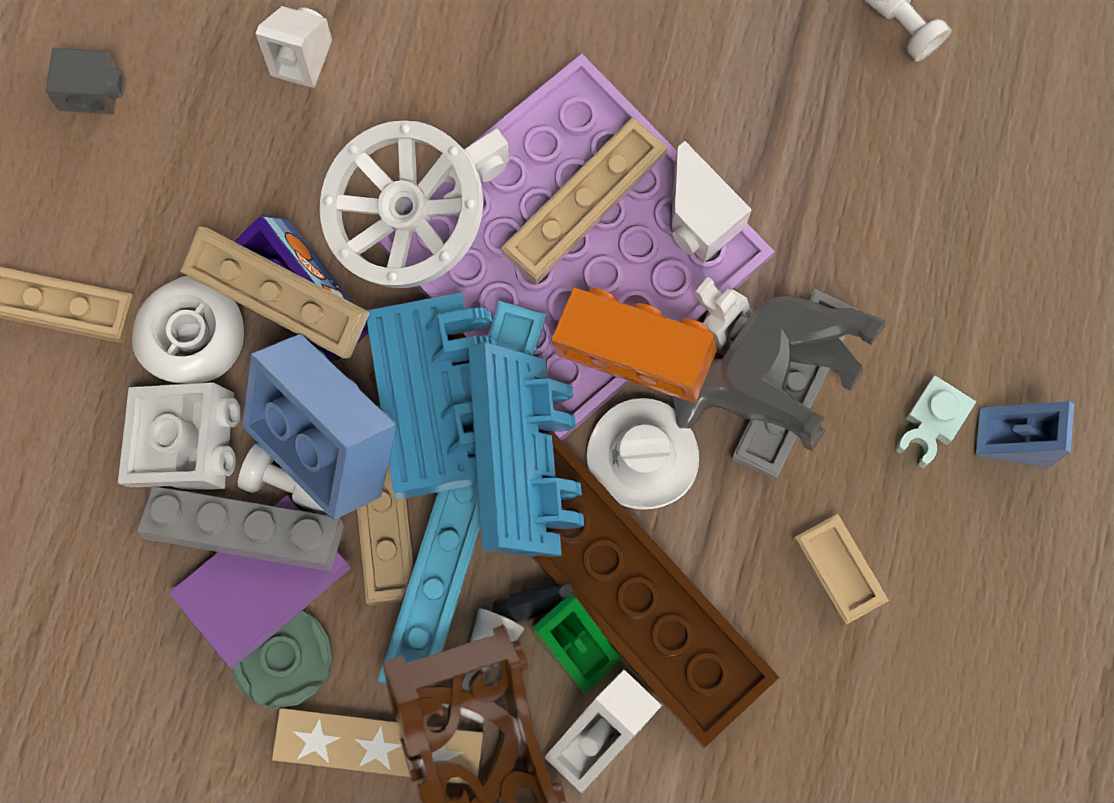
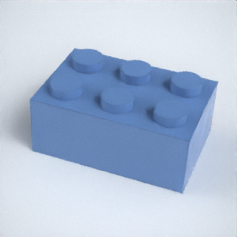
M302 334L252 353L242 427L333 521L380 498L396 424L389 415L380 410L366 397L352 380L342 374L328 360L326 355L321 350L316 349Z

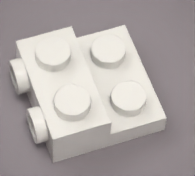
M213 382L129 387L118 484L129 488L172 486L180 490L225 489L226 476H230L234 472L236 465L235 453L229 447L231 427H236L240 420V406L234 398V392Z

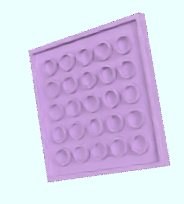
M580 54L473 142L475 143L493 130L498 129L508 142L509 162L506 163V168L496 178L488 182L481 180L483 190L482 219L475 240L467 253L451 270L441 277L417 286L428 299L462 292L465 309L486 307L488 311H491L492 321L499 301L546 314V321L535 357L546 360L548 379L563 382L573 387V398L565 402L553 403V410L575 416L576 428L630 381L558 357L551 339L573 287L587 292L590 288L602 289L615 296L618 302L633 307L636 303L647 304L661 311L663 317L681 322L683 318L699 322L706 316L708 310L698 301L695 291L707 277L713 280L714 286L721 293H724L727 288L729 290H736L772 259L775 252L748 223L743 230L704 263L695 253L689 255L679 247L672 235L674 231L671 229L674 163L677 150L583 54ZM632 117L635 118L668 147L667 154L536 285L501 254V247ZM450 182L440 184L430 197V200L443 199L447 193L453 191L455 186ZM413 203L405 206L404 216L412 211ZM459 215L430 217L428 222L443 242L446 243L457 225ZM396 230L377 242L389 257ZM417 232L412 234L405 267L416 265L433 256V253ZM492 321L485 328L475 329L463 334L466 338L488 335ZM574 428V429H572V430H570V431H562V432H554V433H555V434L560 438V440L562 441V440L565 439L571 432H573L576 428Z

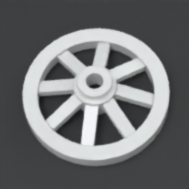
M416 121L387 122L374 126L356 136L339 152L331 164L324 179L320 197L322 230L336 258L357 276L376 285L391 288H409L423 285L451 270L464 257L475 240L483 212L482 184L476 166L470 156L454 139L443 131ZM415 142L432 146L443 153L418 186ZM398 143L400 181H393L369 155L384 146ZM358 166L382 191L379 199L344 195L347 183ZM454 168L459 178L462 198L430 200V197ZM413 203L412 211L404 216L405 206ZM342 211L380 215L381 220L349 241L343 225ZM459 215L457 225L446 243L443 242L428 222L430 217ZM396 230L387 268L374 265L360 255ZM417 232L433 253V256L416 265L405 267L412 234Z

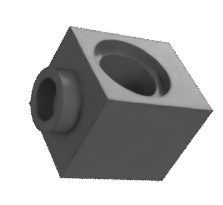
M52 48L46 93L58 111L114 115L116 98H122L124 93L125 79L123 71L118 69L109 51Z

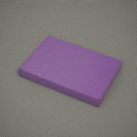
M287 495L274 505V507L301 511ZM217 552L170 591L169 594L224 662L233 669L351 568L338 552L336 553L331 572Z

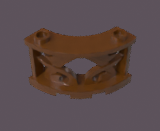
M504 625L493 628L494 635L409 663H405L403 655L382 662L392 712L397 717L403 736L400 739L411 781L414 782L422 779V783L417 784L422 803H496L499 796L505 803H517L515 801V794L522 787L531 790L536 803H567L558 780L550 781L533 729L522 678V672L528 670L524 649L519 640L511 642ZM497 664L498 673L496 679L490 684H483L482 677L484 671L481 669ZM478 670L469 681V690L462 689V675ZM449 680V686L434 685ZM505 694L509 713L493 701ZM442 704L448 705V714L443 727L438 730L428 729L426 723L428 717L435 713L443 717L444 709ZM461 708L483 716L503 732L495 760L482 784L463 765L452 761L434 762L431 754L447 744L454 735L460 721ZM519 748L526 770L513 768ZM454 777L462 778L467 782L474 794L469 799L466 792L460 787V792L457 796L449 797L445 790L447 782Z

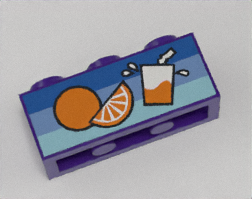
M261 215L234 241L353 303L288 218ZM367 321L357 343L369 333ZM308 340L316 349L321 350L328 360H340L342 358Z

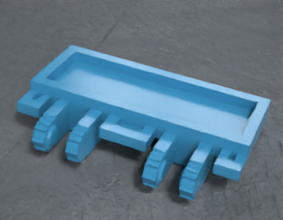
M462 292L366 310L370 312L367 324L380 408L396 424L389 457L393 492L396 500L474 485V481H478L476 457L469 458V454L476 453L474 431L465 433L464 425L474 424L470 363L453 366V363L469 360L468 346L482 342L497 345L496 338H493L491 335L472 336L449 341L448 335L474 331L475 329L479 330L489 326L492 321L491 311H488L486 307L465 309Z
M487 342L468 346L482 550L529 557L538 555L549 557L562 556L560 534L546 532V528L562 530L584 526L583 514L561 509V500L573 499L582 495L581 483L553 478L555 477L552 435L539 433L538 429L549 430V432H562L576 428L575 416L553 410V403H561L573 398V387L563 382L548 379L545 359Z

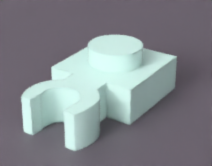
M934 375L906 420L916 425L917 429L910 430L903 435L897 443L896 452L902 454L909 446V443L915 442L920 444L924 454L919 460L918 466L924 468L936 456V439L948 445L954 439L977 401Z

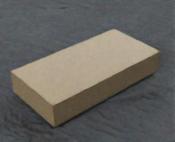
M838 514L793 539L843 627L889 601Z

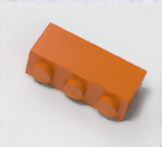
M573 287L551 339L555 351L560 358L695 404L717 351L714 333L709 332L710 330L706 325L688 318H683L681 322L663 317L661 311L647 304L636 303L633 307L618 302L615 296L598 288H590L587 292Z

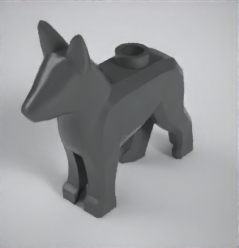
M791 295L769 298L750 317L743 314L737 320L730 334V340L733 343L723 358L713 359L696 404L672 396L675 405L676 424L680 429H689L701 418L704 411L711 407H718L741 418L767 422L785 428L801 439L803 447L813 451L825 432V429L820 426L824 417L810 410L785 392L791 372V362L830 368L840 376L842 386L852 391L863 372V366L855 359L839 337L850 334L860 337L863 341L872 345L877 336L884 330L885 321L877 316L853 308L831 309Z

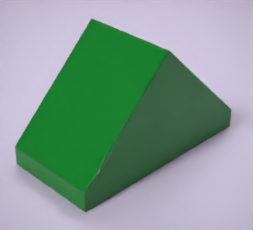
M572 593L532 627L533 637L584 694L622 661Z

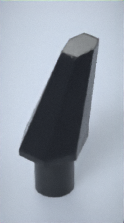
M570 584L513 593L510 594L509 598L496 599L493 602L492 610L493 613L510 618L515 623L527 622L560 604L567 596L573 593V589Z

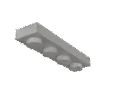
M152 486L137 533L146 540L331 572L344 523L340 518L333 521L327 515Z

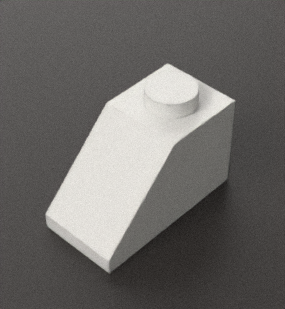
M281 6L264 20L256 31V37L270 76L315 88L332 42L327 19L308 8L294 10Z
M684 141L677 148L674 163L671 229L674 231L672 235L679 247L689 255L695 253L704 263L746 227L752 209Z
M623 670L591 703L544 758L582 793L662 705Z

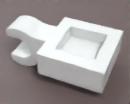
M498 129L493 130L464 149L472 159L480 180L483 182L496 178L506 168V163L509 162L508 142ZM453 168L442 183L450 182L455 188L447 193L443 199L462 198L459 178Z
M707 277L695 291V296L708 310L702 324L709 328V332L714 333L716 352L724 356L733 343L730 340V334L735 323L743 314L750 317L752 311L747 297L728 288L724 293H721L714 286L713 280Z

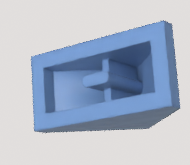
M1064 401L980 408L976 455L990 459L1051 467L1071 453L1074 403Z

